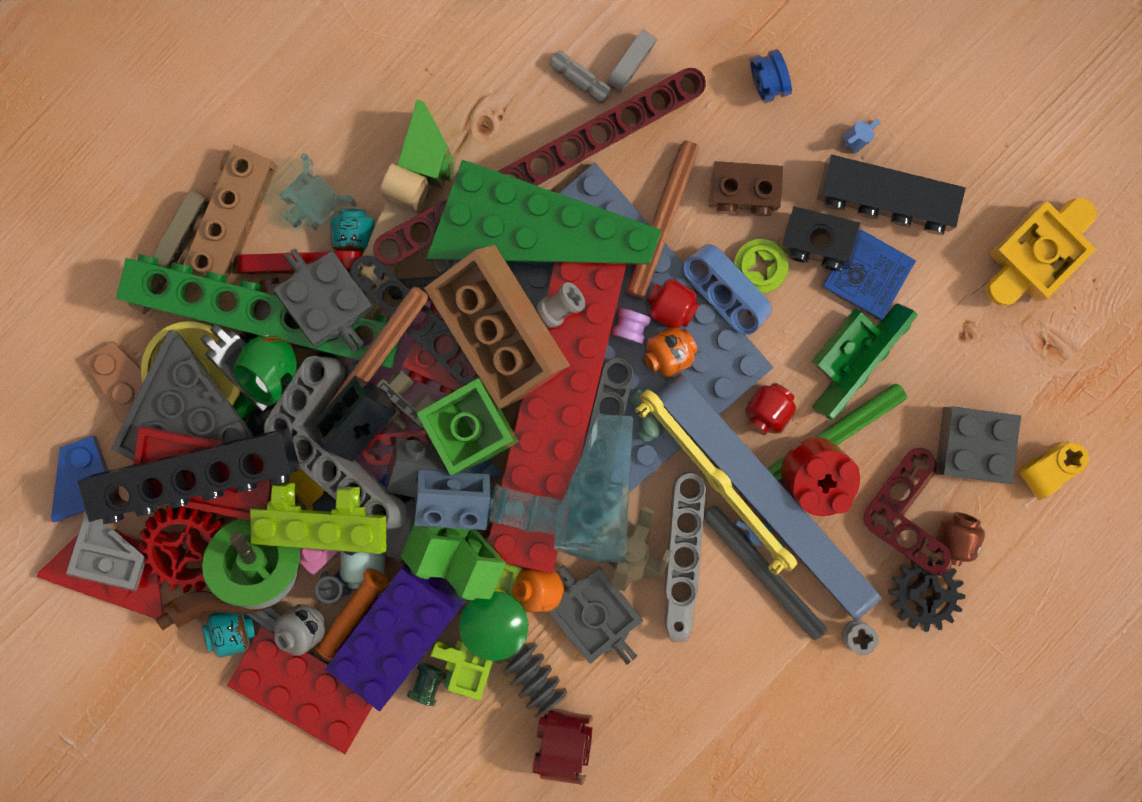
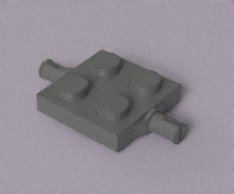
M297 249L290 250L292 256L287 252L284 259L287 260L295 273L290 279L273 290L314 349L328 339L339 336L343 338L351 352L357 350L356 345L358 348H361L364 342L359 338L353 327L360 318L373 310V306L335 253L331 251L316 262L306 264Z
M564 565L560 567V572L567 580L562 577L558 570L556 572L563 582L565 591L559 605L548 613L590 664L603 653L614 649L625 664L628 665L631 660L623 650L626 651L632 660L637 657V654L633 652L624 640H626L629 632L643 621L641 616L618 589L612 587L613 582L600 566L586 578L577 581L571 576Z

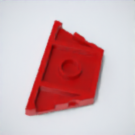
M114 530L136 550H138V545L144 541ZM78 535L49 561L37 575L38 578L154 619L165 613L160 589L163 587L162 584L157 585V580L160 576L157 573L147 575V571L151 567L150 564H145L137 592L68 576L66 572Z

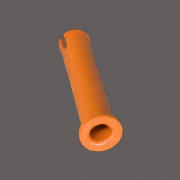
M367 569L364 572V580L324 635L323 640L316 645L317 652L323 658L333 659L378 594L388 587L389 581L380 571Z

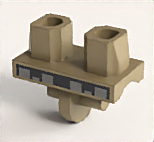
M402 370L390 377L387 382L382 379L377 384V387L386 391L397 411L383 429L386 430L393 424L403 432L409 425L400 417L403 413L418 428L425 430L417 413L436 401L426 392L413 405L403 398V395L414 385V382Z

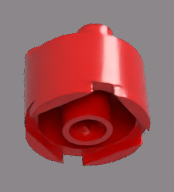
M821 437L808 438L802 441V444L794 451L791 449L782 462L781 480L787 492L801 508L816 516H830L847 512L851 508L852 501L856 497L860 486L858 465L831 440Z

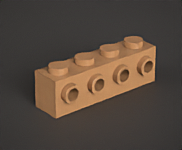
M233 145L231 152L227 151L224 154L220 163L222 173L219 181L211 185L206 201L209 202L204 215L200 214L193 228V233L196 234L193 243L184 249L180 259L181 265L193 267L192 275L205 278L206 272L209 271L227 276L226 283H229L237 264V256L241 255L277 169V165L272 160L236 145Z

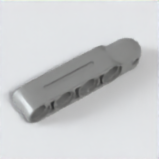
M690 472L679 475L674 480L667 549L671 552L665 573L664 585L667 597L665 624L671 642H685L690 637L693 629L695 599L698 591L706 486L700 476ZM692 478L698 484V492L695 496L686 498L681 494L680 486L684 480ZM683 513H691L695 517V526L690 531H681L677 526V520ZM681 547L690 548L693 555L690 563L682 566L678 565L674 560L675 552ZM677 582H686L690 587L689 594L684 599H675L671 594L672 587ZM676 622H682L679 628H674Z

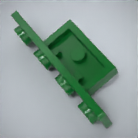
M897 303L876 327L861 311L854 309L811 361L832 380V383L812 408L830 420H833L837 414L841 413L858 388L866 383L871 372L888 356L890 349L897 340L910 329L911 323L918 314L913 309Z

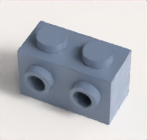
M418 470L415 497V526L486 530L491 498L490 474L460 472L451 476L446 471Z

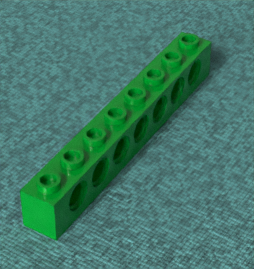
M138 254L137 260L125 259L116 296L118 300L261 336L273 335L282 338L286 342L314 349L300 328L294 329L289 325V312L275 292L273 295L260 292V284L244 280L240 281L239 286L226 283L227 276L209 271L206 272L205 278L192 275L193 267L173 262L171 269L158 266L159 259ZM159 275H164L168 282L167 289L163 293L157 294L152 287L153 280ZM197 283L202 289V296L199 301L191 303L187 299L186 291L190 285ZM232 292L237 300L236 306L233 310L226 312L220 305V299L225 293ZM265 300L271 307V313L265 320H259L254 314V307L258 302ZM377 314L375 321L360 318L353 329L356 332L362 326L370 327L374 334V341L391 317ZM339 336L328 339L315 349L360 360L373 341L361 348H358L356 345L357 350L351 352L346 342ZM401 338L380 366L394 368Z

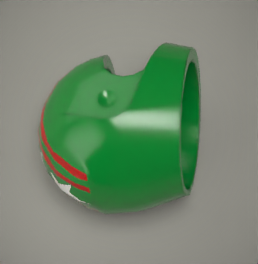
M262 335L249 340L244 346L233 370L238 382L253 399L265 406H271L282 397L280 381L292 382L297 370V359L293 348L285 340L273 335ZM256 376L264 383L269 393L260 388L256 382Z

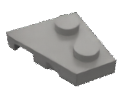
M85 512L66 574L71 577L137 592L145 566L143 564L145 557L107 524H103L101 519L89 522Z

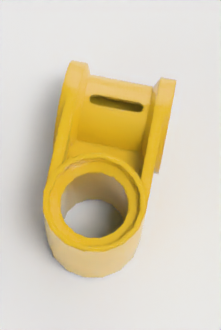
M1068 442L1059 443L1043 455L1025 464L1019 469L1018 473L1037 500H1042L1082 472L1088 465L1089 455L1082 445ZM1065 452H1074L1075 455L1071 458L1073 464H1065L1063 462L1067 459Z

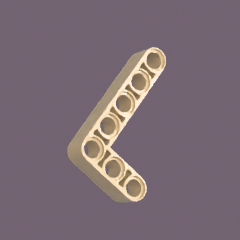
M391 164L380 190L386 202L363 256L374 257L373 245L380 235L424 211L431 194V186L426 177ZM418 223L410 227L409 234L411 238L414 235ZM385 240L379 245V253L385 259H393L398 255V246L391 240ZM402 261L385 267L396 276ZM374 264L370 267L363 265L360 280L363 281L365 278H369L377 286L371 290L376 294L380 285L390 278L385 275L383 281H381L373 272L376 267ZM360 288L373 306V310L362 318L375 321L377 314L380 313L382 308ZM388 289L384 292L383 295L384 302L388 295ZM362 326L356 333L361 340L366 341L372 329L368 326Z

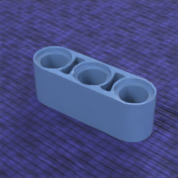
M703 245L684 262L683 272L687 280L737 332L751 335L770 317L772 308L768 299L715 245ZM701 261H702L703 263H705V265L707 266V268H705V267L702 265ZM724 286H726L727 288H729V290L731 291V293H729V292L725 289Z

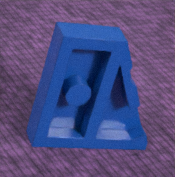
M96 436L60 447L51 514L52 522H58L86 512L78 480L92 474L108 471Z

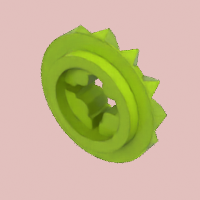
M754 239L747 242L739 249L734 260L736 267L761 293L771 292L778 288L784 282L789 268L788 258L782 247L768 239ZM755 252H757L758 257L763 262L773 260L775 262L765 269L766 280H764L759 271L748 272V269L756 264Z

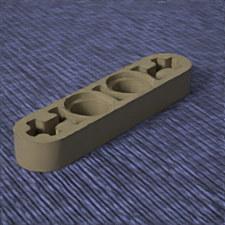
M191 190L186 195L152 257L159 259L158 266L171 269L172 262H178L193 235V228L200 214L204 215L209 202L206 201V196L195 190ZM159 275L153 280L152 287L157 294H160L167 282L164 275ZM128 302L130 307L142 314H146L151 309L150 307Z

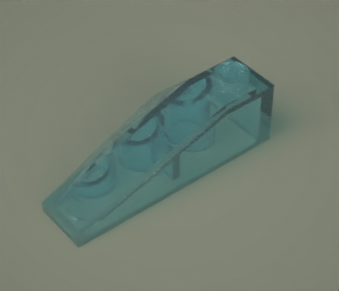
M597 415L580 460L556 513L554 550L587 561L624 562L627 543L633 416Z

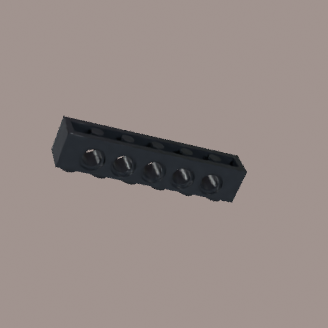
M287 427L92 474L78 480V485L89 522L102 519L103 524H110L123 520V514L135 511L136 517L154 513L157 511L156 506L168 503L169 508L172 509L190 504L189 498L200 495L203 501L221 497L224 495L223 490L234 487L236 493L249 491L257 488L256 482L269 479L270 485L291 480L290 474L298 470L300 465L290 428ZM252 454H257L263 459V470L256 469L252 465ZM218 462H223L229 467V478L220 475L217 468ZM185 470H189L195 475V486L190 485L185 480ZM152 478L160 481L163 488L162 493H157L152 488ZM119 486L124 487L128 491V501L120 497Z

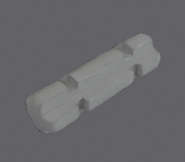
M559 50L550 61L551 68L559 74L563 72L566 79L585 93L589 91L590 96L597 102L601 103L606 99L611 89L608 84L602 80L597 81L593 73L575 60L571 62L570 57L563 51Z

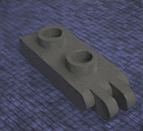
M215 324L210 330L219 341L216 343L207 334L200 339L209 349L205 355L258 410L264 411L268 406L253 399L244 390L234 374L233 367L246 343L231 329L225 333ZM256 376V382L260 388L269 393L264 383ZM280 381L283 391L287 386Z

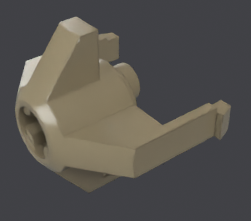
M643 506L632 537L624 538L618 544L600 538L595 552L613 566L614 579L612 587L618 590L625 591L630 582L638 581L641 578H663L671 551L666 549L663 559L660 561L649 556L650 551L646 544L651 530L653 509Z

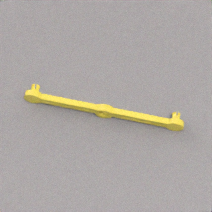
M645 390L639 396L641 404L635 408L636 413L641 412L638 416L644 418L650 412L703 472L710 486L725 498L771 552L774 562L768 566L769 570H772L771 572L775 575H778L782 569L790 572L797 565L794 556L781 546L731 487L732 482L722 470L713 466L664 408L660 398L652 391Z

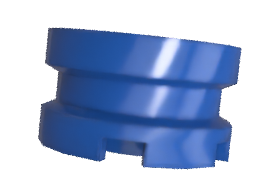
M778 49L768 51L767 56L764 57L756 55L750 58L753 80L758 94L764 103L773 101L774 97L778 95L786 97L792 94L789 72L784 58Z

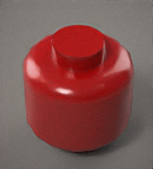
M675 279L666 280L663 286L656 283L646 300L652 304L649 309L650 317L668 328H680L681 325L687 327L700 305L696 302V292Z
M772 383L770 386H760L745 408V413L751 420L749 426L761 435H766L767 432L772 434L783 432L796 412V405L793 401L794 395L777 383Z

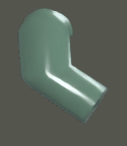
M640 389L628 400L634 408L641 404L639 396L643 392ZM649 412L644 418H641V426L637 429L638 437L645 442L652 441L653 438L659 436L662 430L661 423Z

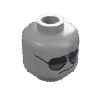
M304 604L296 605L276 619L274 623L275 643L282 651H286L291 655H303L323 640L325 635L323 615L314 607Z

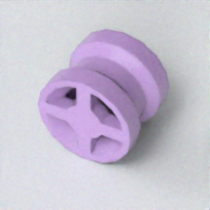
M618 308L617 317L619 320L617 325L612 327L610 335L643 345L645 339L643 331L649 325L651 318L635 311Z

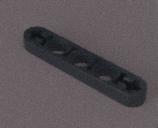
M373 256L359 257L352 265L351 275L355 283L392 316L399 305L392 307L385 304L383 300L384 292L390 287H398L403 293L404 300L410 290ZM374 264L376 267L373 272L381 281H383L385 275L390 278L380 285L376 294L371 290L377 286L369 278H365L363 281L360 280L362 276L360 267L362 265L370 267ZM424 305L420 311L428 316L429 321L426 328L416 331L409 326L406 331L462 384L467 385L479 378L478 375L475 378L470 375L463 378L461 374L464 370L456 361L453 367L447 364L448 361L457 356L461 347L448 326ZM447 335L453 339L454 349L451 353L447 355L436 353L434 342L439 336ZM462 354L461 357L470 364L466 355Z

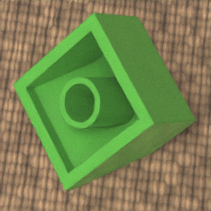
M417 100L397 165L426 177L431 186L443 189L444 182H450L456 162H453V156L424 101Z
M480 378L417 413L451 476L489 460L519 443L502 410L498 409Z

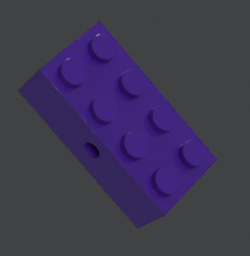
M405 564L325 670L380 712L454 618L466 599L458 596L454 587L444 578H419L412 574L409 566Z

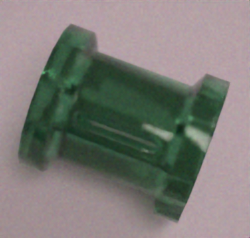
M419 663L417 667L419 674L412 690H408L406 696L421 704L435 706L437 702L435 695L441 680L446 678L447 672L426 663Z

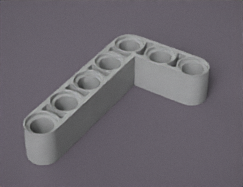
M319 356L306 358L297 370L292 382L289 383L283 392L281 399L266 419L264 433L286 428L287 424L290 428L300 469L335 500L337 498V489L346 486H360V507H365L366 514L382 515V510L385 508L387 513L386 530L401 527L407 518V510L405 504L395 494L386 492V487L357 461L351 462L321 448L311 425L322 414L343 383L345 368L343 363L337 358ZM324 367V376L322 378L321 370ZM304 396L306 397V404H305V406H304V403H303ZM310 444H311V446H312V454H311V455H310V451H309ZM334 465L336 466V469H337L336 476H334V473H333Z

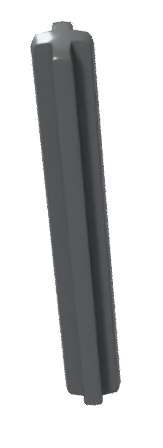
M715 505L710 507L704 513V520L803 630L815 641L821 638L827 631V627L779 574L775 575L771 572L772 570H769L768 566L770 564L719 507Z

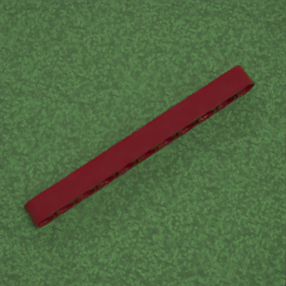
M689 67L683 69L497 172L505 175L511 174L516 179L539 186L693 101L706 88L705 76L696 68ZM686 77L692 80L695 86L692 94L682 90L680 85L681 78ZM657 93L663 96L666 102L663 110L653 107L651 104L652 94ZM622 110H631L635 114L636 123L634 126H627L623 123L621 119ZM593 126H601L606 130L607 139L605 142L600 143L592 138L591 129ZM563 142H571L577 147L578 152L575 159H568L562 154L561 145ZM541 158L545 160L548 165L546 175L540 176L532 171L531 162L533 159ZM448 198L380 235L373 245L374 258L385 266H391L430 246L441 219L440 212L445 208ZM418 223L426 226L429 232L426 241L416 242L410 237L409 230L412 225ZM385 240L395 242L398 246V255L393 259L383 258L379 253L380 243Z

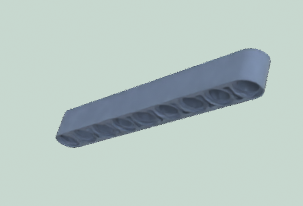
M681 373L656 394L662 401L664 408L715 466L729 477L733 486L856 622L882 600V597Z

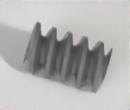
M529 642L523 644L520 650L511 657L498 660L496 663L506 661L509 663L503 674H516V677L510 684L512 687L521 684L524 686L518 696L519 698L526 696L532 698L526 705V709L538 707L539 711L535 715L537 717L558 704L566 696L567 690L566 688L555 689L560 679L558 676L547 678L552 671L551 665L539 667L545 657L543 653L532 655L537 644Z

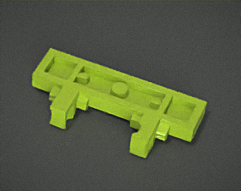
M282 482L272 485L271 501H268L267 507L250 509L251 544L374 554L386 552V516L366 514L365 507H360V487L346 486L337 489L336 508L332 509V512L301 510L300 506L295 505V483Z
M506 563L494 591L506 592L513 597L512 587L522 567ZM460 639L457 640L456 646L436 640L431 651V657L447 661L445 669L453 671L447 691L481 701L493 661L483 660L469 652Z

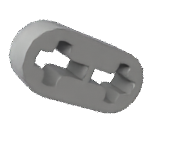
M643 29L619 61L607 83L622 92L657 42V38Z

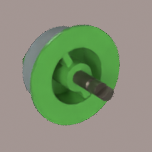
M239 518L221 528L209 542L203 557V576L208 588L220 600L248 609L266 608L282 600L292 589L297 577L300 548L251 544V521Z

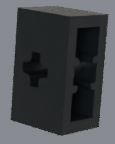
M354 376L311 427L321 448L353 462L380 430L389 423L397 411L385 390Z

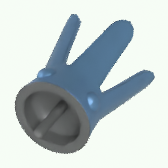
M323 571L320 580L316 584L315 595L323 603L336 605L340 597L352 593V588L343 585L340 571L333 576H328V572Z

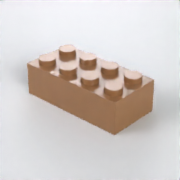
M496 245L473 251L424 287L498 409L519 401L570 366Z

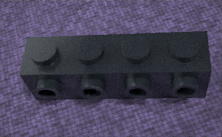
M831 154L825 163L817 200L825 201L824 206L830 209L843 211L846 206L858 209L857 214L863 217L877 219L878 215L890 217L891 223L899 226L911 227V224L915 223L925 226L924 231L928 233L944 235L945 231L949 232L957 226L966 187Z

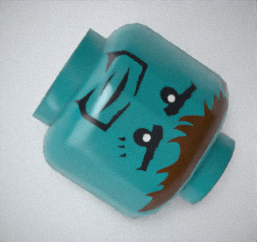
M365 209L338 210L339 215L334 216L330 222L332 249L335 251H357L364 253L375 228L374 219L366 215Z
M214 613L209 615L207 624L202 625L207 651H213L219 658L247 651L249 638L255 637L252 619L250 617L244 618L243 614Z

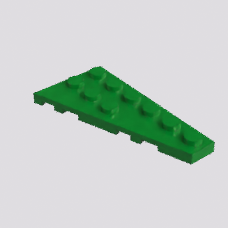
M462 160L426 259L428 261H461L477 249L496 245L506 262L650 265L662 230Z

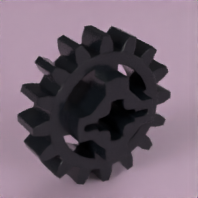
M928 556V558H929L930 561H931V563H930L929 566H930V567H933L932 557H929V556ZM939 559L935 564L942 566L945 561ZM912 561L911 568L900 565L899 568L903 575L901 577L892 576L891 579L897 583V587L888 589V593L896 596L897 599L890 603V607L901 609L896 617L901 621L909 617L908 626L915 629L918 623H920L921 630L924 632L929 631L930 624H933L937 630H942V620L953 623L952 611L962 612L963 610L956 604L957 600L965 599L966 596L957 592V588L964 584L963 581L960 579L953 580L952 578L957 570L951 567L948 572L940 575L947 585V588H943L937 583V576L927 573ZM918 574V579L910 586H907L910 579ZM928 588L933 591V595L928 596L925 600L920 597V593ZM906 600L913 601L916 604L918 615L909 609ZM943 602H946L945 606L935 614L936 609Z

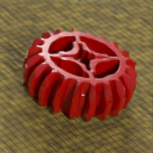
M167 505L166 510L162 507L158 508L154 512V517H149L145 521L146 528L139 534V537L144 541L138 545V550L146 553L143 555L145 557L143 564L151 565L147 575L157 573L160 576L157 580V585L163 584L165 580L170 582V591L175 590L178 585H181L183 593L189 592L192 586L196 591H201L206 583L202 567L195 569L185 567L188 562L200 563V561H203L205 550L211 539L220 530L224 523V518H219L215 521L212 518L214 513H204L201 510L182 506L170 509L169 505ZM169 525H186V528L182 532H176L172 530V532L169 533L163 531V529ZM199 531L204 535L207 541L201 538ZM187 537V540H186V543H185V544H187V545L189 546L187 549H191V550L188 551V553L184 556L185 551H186L187 549H184V548H183V545H184V544H181V543H182V542L185 540V538ZM165 552L171 557L172 561L167 557Z

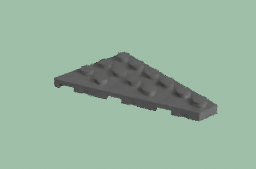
M172 329L168 331L111 449L134 461L138 429L142 426L222 442L254 435L182 335ZM295 493V505L300 506L301 510H308Z

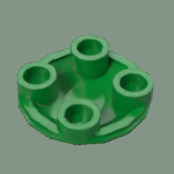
M495 591L491 599L475 598L469 601L461 612L459 623L461 640L469 652L480 659L489 661L507 659L518 652L527 639L529 627L526 611L519 601L506 592Z

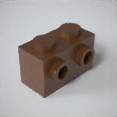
M714 161L711 169L709 207H717V212L723 214H737V209L751 210V215L771 216V211H777L781 207L783 166Z

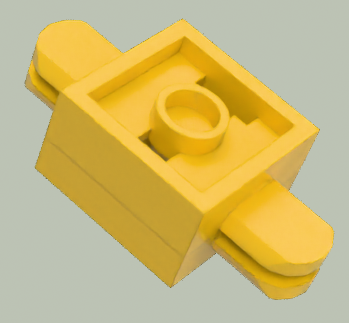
M1078 197L1067 201L1058 211L1048 201L1035 206L989 253L1002 267L987 282L985 291L990 302L998 306L1010 305L1015 303L1025 292L1036 302L1048 299L1096 250L1082 235L1094 223L1097 217L1096 208L1093 203L1086 198Z

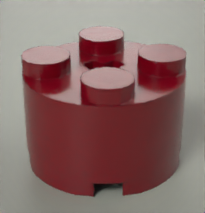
M551 709L544 717H540L537 738L543 740L540 752L535 753L533 773L540 774V778L544 780L583 785L586 775H581L580 773H582V765L588 766L593 730V727H587L586 724L593 720V716Z

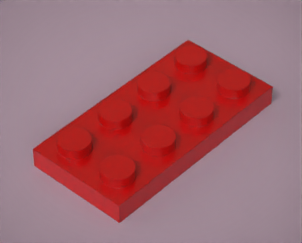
M142 426L138 429L133 464L225 442ZM252 454V465L256 469L263 470V459L257 454ZM218 462L217 468L220 475L229 478V467L223 462ZM185 470V480L190 485L195 486V475L191 471ZM152 478V488L157 493H162V484L159 480ZM269 479L256 482L257 488L236 493L234 487L223 490V496L203 501L200 495L189 498L191 503L182 507L251 521L250 509L267 507L268 501H271L272 485H270Z
M261 626L227 686L346 754L373 706L326 671L325 668L329 662L310 651L300 656L282 651L275 643L274 631L269 632Z

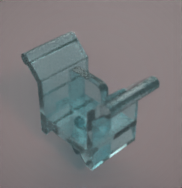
M303 153L301 155L303 172L279 197L287 204L296 203L284 215V218L294 228L302 224L301 221L308 215L307 224L316 231L340 205L356 207L357 202L350 195L334 196L335 190L319 175L314 176L313 160L306 153Z
M495 483L489 504L488 518H490V522L529 532H544L554 535L562 500L510 489V487Z

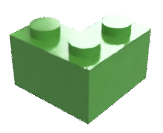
M415 522L400 556L409 566L412 574L423 579H429L430 577L445 578L454 587L456 594L466 600H474L475 598L491 599L506 565V562L476 529L432 528L415 526Z

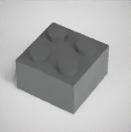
M954 406L943 407L936 461L937 470L935 474L1013 484L1021 415Z

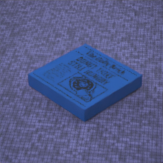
M862 230L851 269L842 268L840 272L831 270L822 287L875 318L883 320L916 260Z

